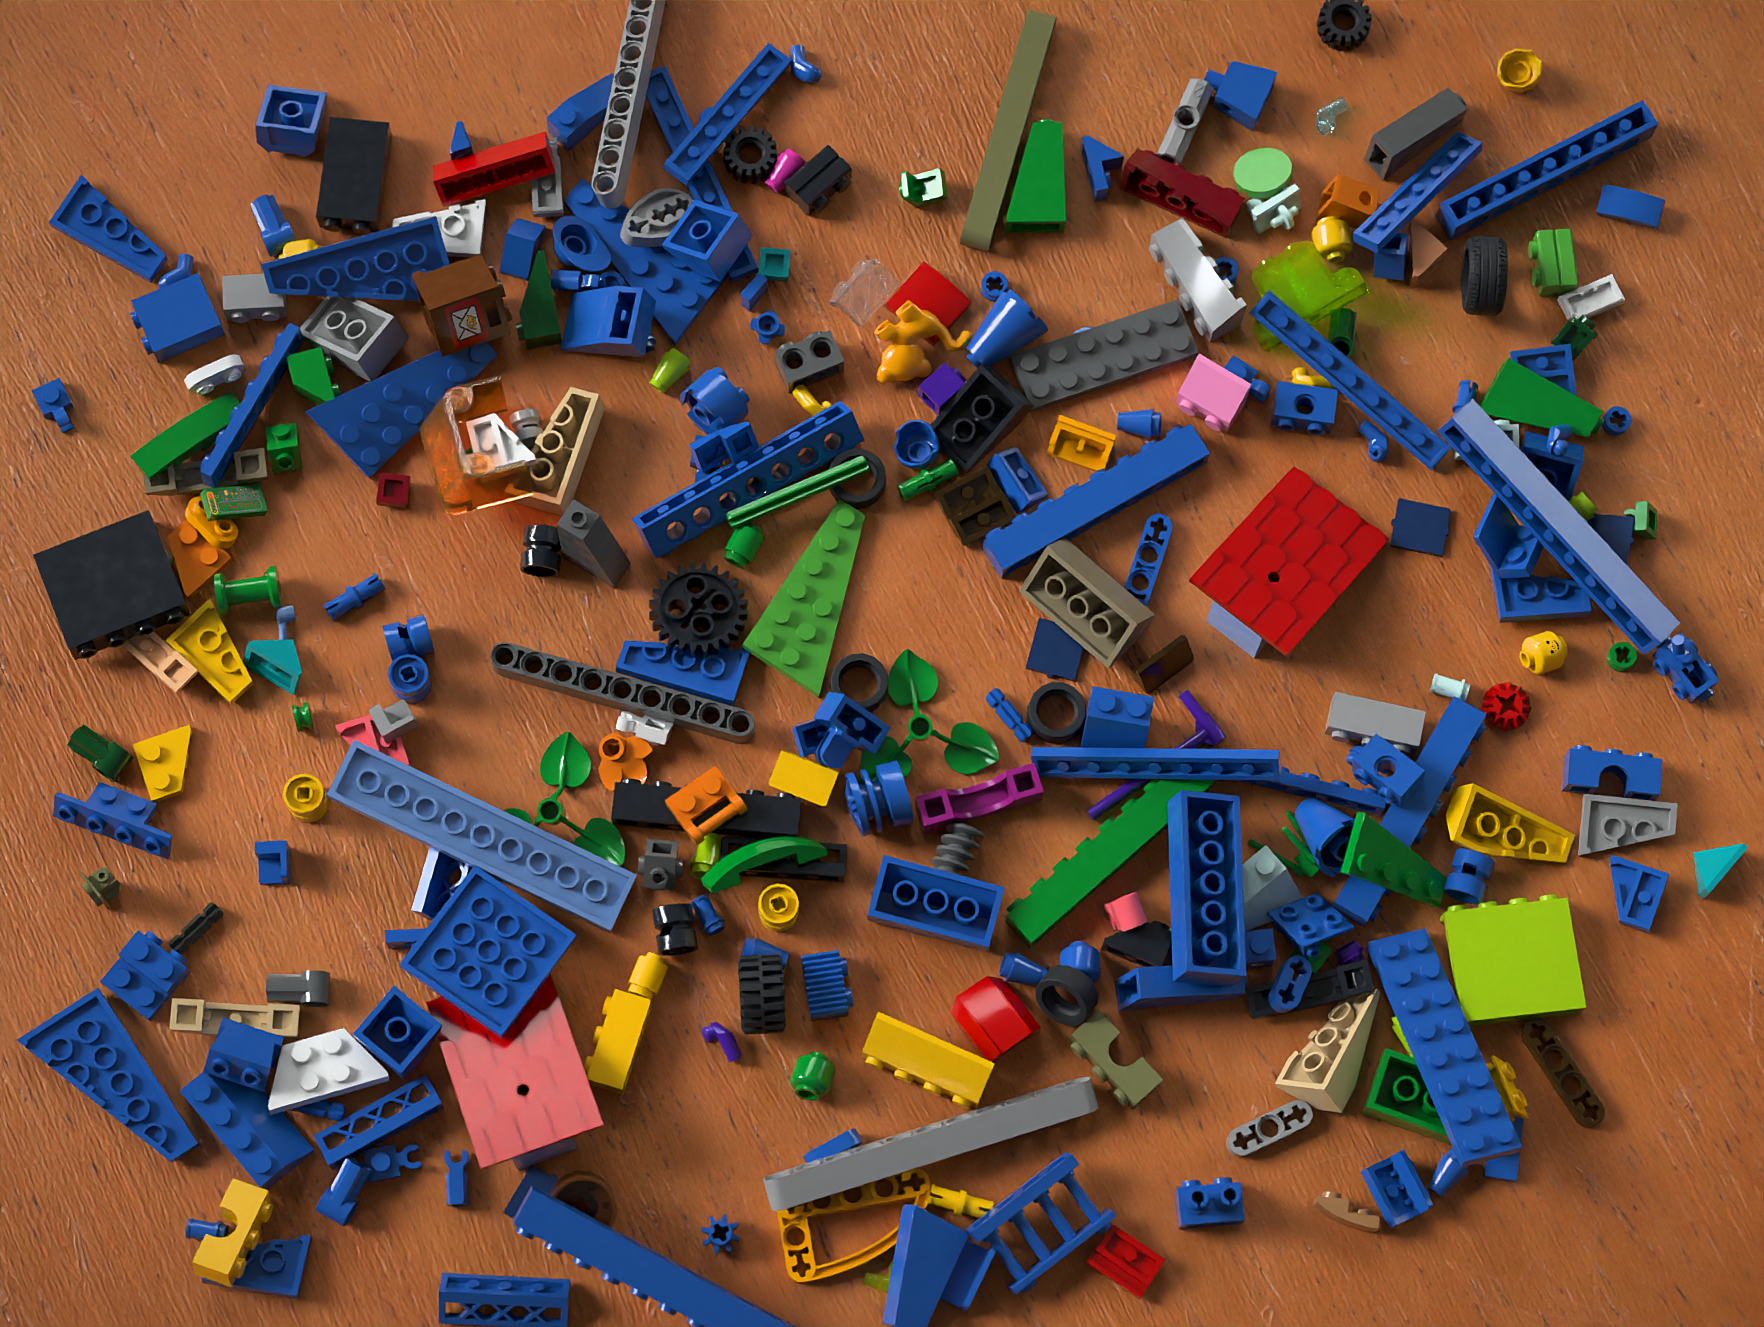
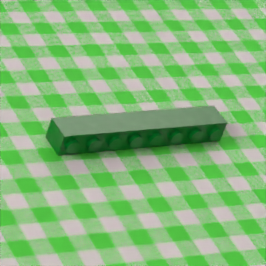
M1153 779L1144 787L1143 790L1146 793L1138 800L1133 797L1121 808L1123 813L1115 820L1112 817L1108 818L1098 828L1101 833L1093 840L1089 837L1084 839L1075 848L1078 853L1070 860L1066 857L1060 860L1053 867L1052 870L1055 873L1047 880L1042 877L1030 887L1029 890L1032 893L1027 898L1022 900L1019 897L1006 909L1008 914L1006 915L1005 922L1029 948H1032L1168 828V801L1180 790L1207 793L1212 789L1215 781L1206 779Z

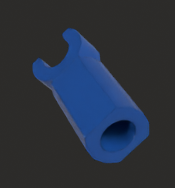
M554 270L551 277V288L556 291L582 292L585 289L605 288L606 279H600V275H586L582 271Z
M462 1150L463 1157L458 1163L451 1161L450 1151H446L444 1155L445 1163L450 1168V1172L446 1173L447 1206L449 1207L469 1205L468 1173L464 1172V1168L469 1162L467 1150Z

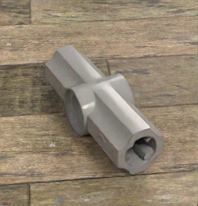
M1199 78L1190 79L1179 106L1174 111L1171 124L1157 153L1160 159L1168 163L1174 162L1181 165L1214 90V87L1210 86L1207 81ZM1187 119L1192 124L1185 126L1182 125L1179 122V120Z

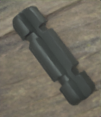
M209 903L203 909L204 913L202 915L198 914L181 930L182 934L180 936L176 935L169 941L172 949L182 955L190 948L188 945L191 942L194 944L212 927L210 925L212 922L216 923L223 916L222 910L215 903Z

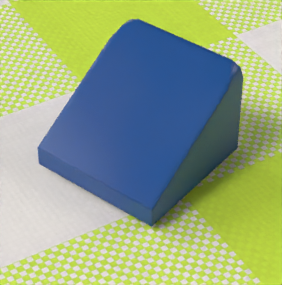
M461 121L456 122L450 148L451 160L473 153L469 137Z

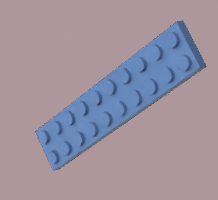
M353 740L326 795V798L471 867L476 865L490 876L607 932L611 931L637 876L620 866L356 740Z

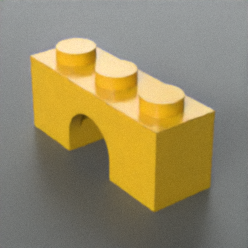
M234 1178L220 1204V1210L224 1220L237 1225L236 1230L224 1238H217L206 1234L192 1261L196 1275L232 1287L236 1277L240 1278L246 1267L245 1258L249 1250L255 1249L260 1237V1232L258 1231L262 1222L269 1220L273 1210L268 1190Z

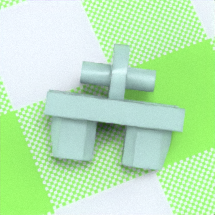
M1295 184L1290 187L1286 185L1283 187L1282 192L1270 197L1271 199L1266 202L1261 198H1252L1247 201V210L1252 218L1254 230L1260 234L1270 227L1276 228L1279 225H1282L1287 230L1294 226L1292 217L1299 213L1298 210L1302 208L1299 199L1300 189Z

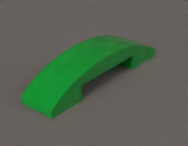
M785 836L765 839L744 846L727 855L709 869L701 878L702 885L713 894L740 885L739 872L786 856H790L798 864H802L826 856L828 853L824 846L810 838Z

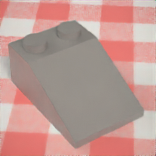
M326 296L300 327L305 341L315 348L321 347L325 355L330 356L331 359L351 373L368 381L375 380L409 339L393 315L353 297Z

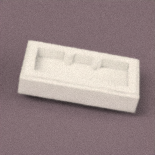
M1611 274L1561 295L1557 301L1568 320L1573 313L1579 318L1582 314L1590 318L1623 304L1625 298Z

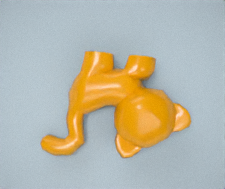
M909 300L896 311V315L901 320L897 325L885 320L874 331V334L880 340L892 342L882 353V364L878 368L877 378L880 383L885 384L894 380L908 381L915 377H928L932 374V367L930 362L924 357L922 349L916 344L918 340L937 335L946 350L959 352L969 344L972 334L970 331H963L957 340H953L948 329L940 323L936 315L919 309Z

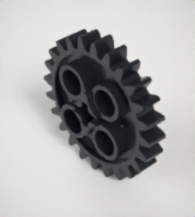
M691 562L688 571H685L679 565L677 575L668 571V582L659 579V589L652 590V597L654 599L649 600V608L652 609L649 612V620L654 621L652 623V630L660 631L658 640L669 639L668 649L678 645L679 655H682L686 649H689L691 658H694L696 651H701L703 657L707 658L709 649H712L718 655L720 645L729 649V638L735 641L739 640L738 631L745 630V622L743 621L748 618V611L745 610L748 607V600L742 599L744 597V589H736L738 587V579L728 581L729 571L719 575L717 565L711 571H708L705 562H703L700 569H696L694 563ZM697 587L700 588L702 592L694 594L691 593L689 589ZM711 591H715V593H713L712 595H710L709 598H707V595ZM722 604L727 608L719 611L714 609L713 606ZM679 609L684 613L680 616H675L670 612ZM688 622H690L686 629H682V627H684ZM704 626L708 628V631L699 633L695 628Z

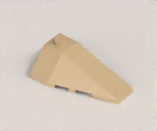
M1378 989L1339 1001L1328 1013V1022L1319 1032L1313 1030L1308 1036L1310 1042L1300 1053L1294 1051L1288 1058L1275 1085L1315 1109L1342 1112L1356 1086L1380 995Z

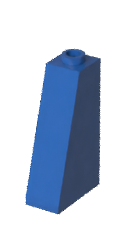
M1172 966L1137 967L1115 980L1118 1011L1234 1000L1245 994V988L1247 987V976L1232 987L1173 982Z
M904 1204L898 1229L883 1324L889 1327H927L969 1233L917 1205Z

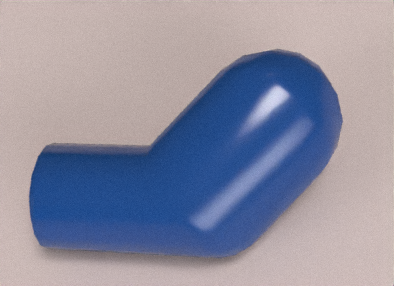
M802 45L792 46L790 53L793 75L806 83L819 82L822 72L820 68L805 60V47Z
M1365 420L1357 431L1369 440V458L1374 462H1382L1388 455V438L1369 420Z

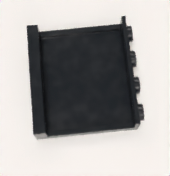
M149 510L33 555L67 647L74 660L90 658L97 651L107 647L121 646L130 638L138 635H149L158 627L166 624H177L184 617L191 615Z

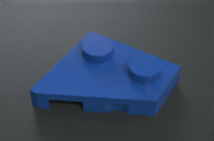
M1571 344L1509 352L1511 360L1576 395Z

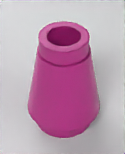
M789 148L784 153L781 152L765 182L766 186L779 194L784 189V182L806 164L805 160Z

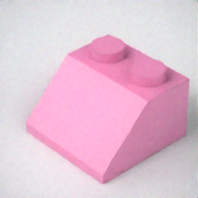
M1199 354L1177 394L1175 403L1179 405L1180 410L1190 416L1195 414L1205 420V424L1216 431L1222 430L1227 433L1245 405L1251 384Z

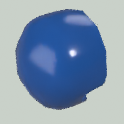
M912 420L897 429L894 451L902 465L910 469L927 468L936 460L939 454L940 442L930 424L922 420Z

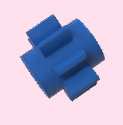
M726 1214L723 1215L722 1221H715L710 1216L711 1226L709 1228H701L702 1233L709 1235V1238L704 1240L703 1246L712 1244L715 1255L722 1248H726L731 1253L730 1243L732 1241L740 1242V1237L732 1233V1231L737 1229L738 1223L729 1225ZM719 1227L722 1231L728 1230L726 1233L727 1240L723 1242L719 1238L714 1240L715 1229Z

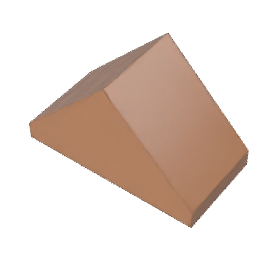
M1410 221L1406 231L1409 244L1408 280L1409 287H1415L1443 260L1448 248L1418 221Z

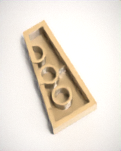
M570 387L550 417V423L534 442L535 445L531 452L536 456L538 463L518 469L513 479L508 481L503 488L510 502L563 516L573 500L605 410L599 394Z

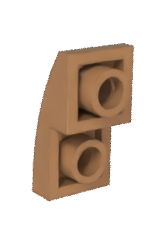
M1322 1192V1196H1317L1313 1200V1207L1342 1225L1375 1233L1379 1229L1380 1216H1373L1371 1210L1354 1208L1352 1213L1348 1212L1349 1200L1341 1199L1340 1193Z

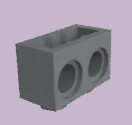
M830 330L824 333L822 331L813 332L806 337V340L796 344L788 342L780 346L778 351L775 352V364L788 393L793 392L799 385L809 386L844 372V360ZM823 349L830 354L825 358H819L814 353L817 350ZM796 360L802 366L797 369H791L787 366V363Z

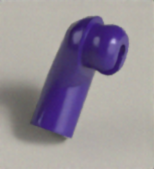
M711 1022L709 1026L703 1027L701 1032L705 1041L711 1043L717 1039L728 1062L743 1056L731 1031L718 1022Z

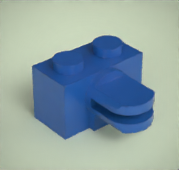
M828 692L813 717L828 728L827 733L816 749L815 757L825 767L841 768L854 747L860 751L876 753L891 727L845 694Z

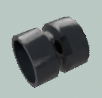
M538 524L526 526L524 528L522 545L527 547V550L521 553V572L537 577L557 576L560 573L561 556L557 553L561 550L557 527Z
M670 904L652 910L654 927L660 931L656 936L659 955H682L698 949L696 930L690 928L694 924L691 904Z

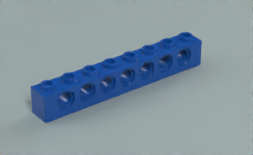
M1644 100L1443 201L1435 217L1451 241L1650 139L1658 126V122Z
M839 401L764 443L735 463L731 462L638 514L632 520L649 552L655 558L667 555L675 547L686 541L696 539L702 532L712 526L724 523L728 512L775 493L790 482L802 479L811 470L827 465L831 459L846 450L854 449L857 444L864 441V437L852 410L842 401ZM831 434V437L827 441H824L826 436ZM806 448L805 452L802 455L798 456L799 452L802 449ZM780 463L778 468L772 471L773 467ZM754 478L749 485H746L749 479ZM728 492L727 496L720 500L721 496ZM702 507L699 513L693 515L698 508ZM675 522V525L671 529L667 530L668 526L671 523Z

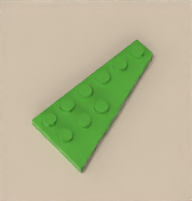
M840 499L741 646L817 698L820 695L865 518L864 514Z

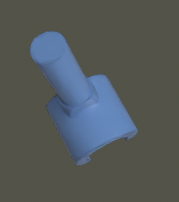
M292 605L281 607L276 612L279 624V640L287 639L286 623L296 621Z

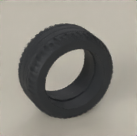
M1473 236L1466 241L1462 264L1461 297L1463 310L1467 314L1494 316L1498 315L1504 308L1507 290L1508 252L1507 244L1502 238Z

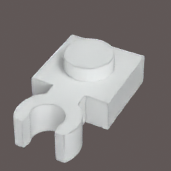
M626 711L621 712V716L618 717L616 729L624 732H634L636 737L645 739L651 745H665L673 727V723L645 715L643 718L637 717L635 714Z

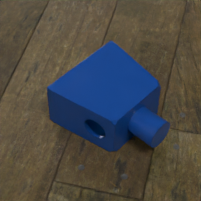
M1232 61L1225 75L1209 69L1204 81H1207L1217 91L1213 104L1214 108L1253 131L1274 86L1278 72Z

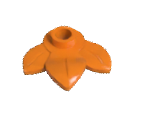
M616 733L606 735L599 744V754L602 761L599 765L598 773L603 785L608 790L614 791L615 782H621L627 778L637 779L641 781V784H645L648 777V769L643 758L653 751L651 745L645 739L636 736L625 738ZM617 743L620 750L616 755H613L610 748L613 744Z

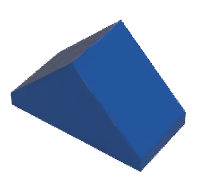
M520 218L515 220L506 233L499 270L501 274L526 281L529 280L546 226Z

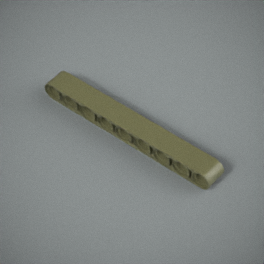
M1031 9L1027 11L962 230L961 245L987 252L990 249L1054 32L1057 16Z

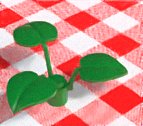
M904 650L895 660L890 670L888 692L891 699L897 705L905 706L911 702L913 704L915 716L908 722L909 735L900 747L894 738L886 736L876 753L862 751L860 770L865 769L871 781L877 780L876 766L896 760L905 779L909 775L913 763L910 756L903 751L913 739L925 741L931 736L948 743L944 751L946 763L955 772L972 774L996 763L999 760L997 747L990 735L980 726L970 722L957 723L952 728L951 738H948L933 729L929 717L920 714L918 701H928L935 695L938 689V677L934 668L928 662L918 657L911 650Z
M565 732L549 745L541 759L540 775L542 780L548 785H559V788L551 795V798H546L539 803L537 807L538 816L535 818V822L532 824L529 814L521 809L508 808L503 811L536 827H539L542 821L549 825H558L562 822L580 834L573 842L574 845L617 866H621L625 861V845L619 830L611 822L603 818H592L587 822L583 830L565 818L566 810L564 805L558 801L559 796L564 791L565 785L569 787L582 785L588 779L592 768L590 756L571 732Z

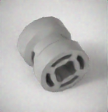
M534 408L516 411L509 417L511 427L515 429V435L527 448L534 447L536 438L540 433L544 432L539 427L541 420L539 411Z

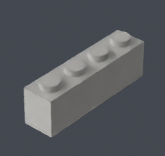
M1181 218L1153 233L1149 244V252L1154 261H1160L1165 269L1164 276L1171 287L1175 286L1180 294L1179 300L1186 311H1191L1199 334L1205 335L1208 341L1211 342L1240 327L1247 304L1242 297L1237 300L1234 298L1232 292L1234 290L1233 285L1228 278L1220 279L1218 266L1212 257L1203 256V245L1185 220Z

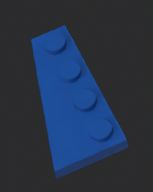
M625 640L616 664V672L733 706L751 653L740 647V650L725 649V647L719 646L718 655L712 649H709L707 658L703 657L701 651H696L694 658H691L689 649H686L682 655H679V646L668 649V645L661 642Z

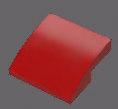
M923 261L888 300L886 308L896 315V311L905 302L910 300L919 309L936 315L940 323L949 330L972 303L955 285ZM937 335L923 338L933 347L940 340Z

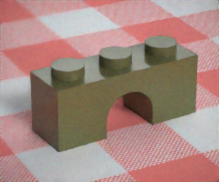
M1098 1010L1071 1034L1069 1040L1073 1044L1070 1045V1048L1081 1060L1086 1058L1093 1065L1091 1071L1102 1083L1107 1081L1115 1090L1113 1095L1124 1107L1129 1105L1134 1109L1161 1085L1163 1079L1143 1057L1130 1066H1119L1111 1060L1109 1046L1118 1039L1120 1032Z

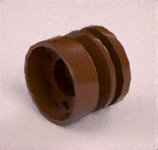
M577 1170L565 1174L554 1184L549 1194L571 1207L578 1204V1198H584L585 1202L590 1203V1205L585 1206V1212L583 1213L609 1227H612L616 1219L617 1205L611 1187L601 1176L591 1171Z

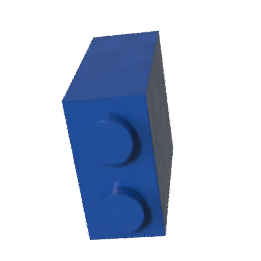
M198 273L131 300L135 311L130 313L136 329L143 328L146 337L141 338L148 355L154 353L158 363L225 335Z

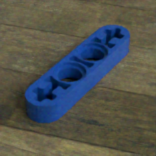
M1159 513L1151 515L1145 523L1124 587L1146 607L1173 526L1168 516ZM1157 522L1163 524L1162 528L1167 531L1160 532L1156 543L1151 541L1154 528L1150 527V525L1156 526ZM1145 549H1152L1157 553L1158 559L1154 563H1146L1141 558V552ZM1137 576H1143L1147 579L1149 586L1143 591H1138L1132 586V579Z

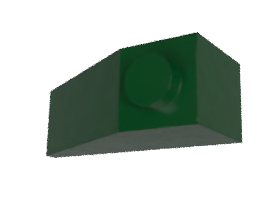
M544 250L537 252L519 311L521 322L516 323L519 341L525 340L527 350L562 343Z

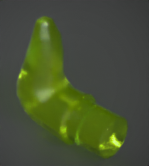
M893 1260L889 1266L887 1276L867 1272L863 1285L874 1287L876 1290L888 1291Z

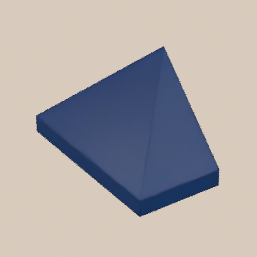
M816 719L798 723L792 727L800 758L814 754L828 731V728Z

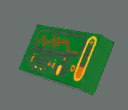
M260 484L203 489L200 493L208 521L265 516L268 512Z

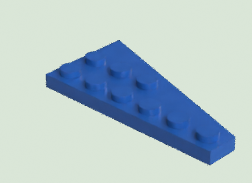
M581 178L564 200L565 206L573 216L582 218L595 230L611 254V263L614 269L624 277L627 286L644 288L656 300L653 319L662 327L676 347L725 282L727 274L720 282L697 274L666 251L663 246L633 247L625 244L620 237L624 220L630 210L622 204L613 209L604 208L594 193L592 185Z
M487 342L442 357L438 350L309 409L305 413L367 478H370L480 373L498 353Z
M96 988L17 1039L20 1044L170 1162L174 1163L200 1146L99 988Z

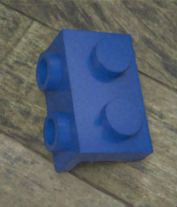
M1405 1150L1399 1151L1393 1156L1360 1172L1390 1229L1433 1207L1429 1193L1423 1186L1415 1171L1414 1164L1409 1159Z

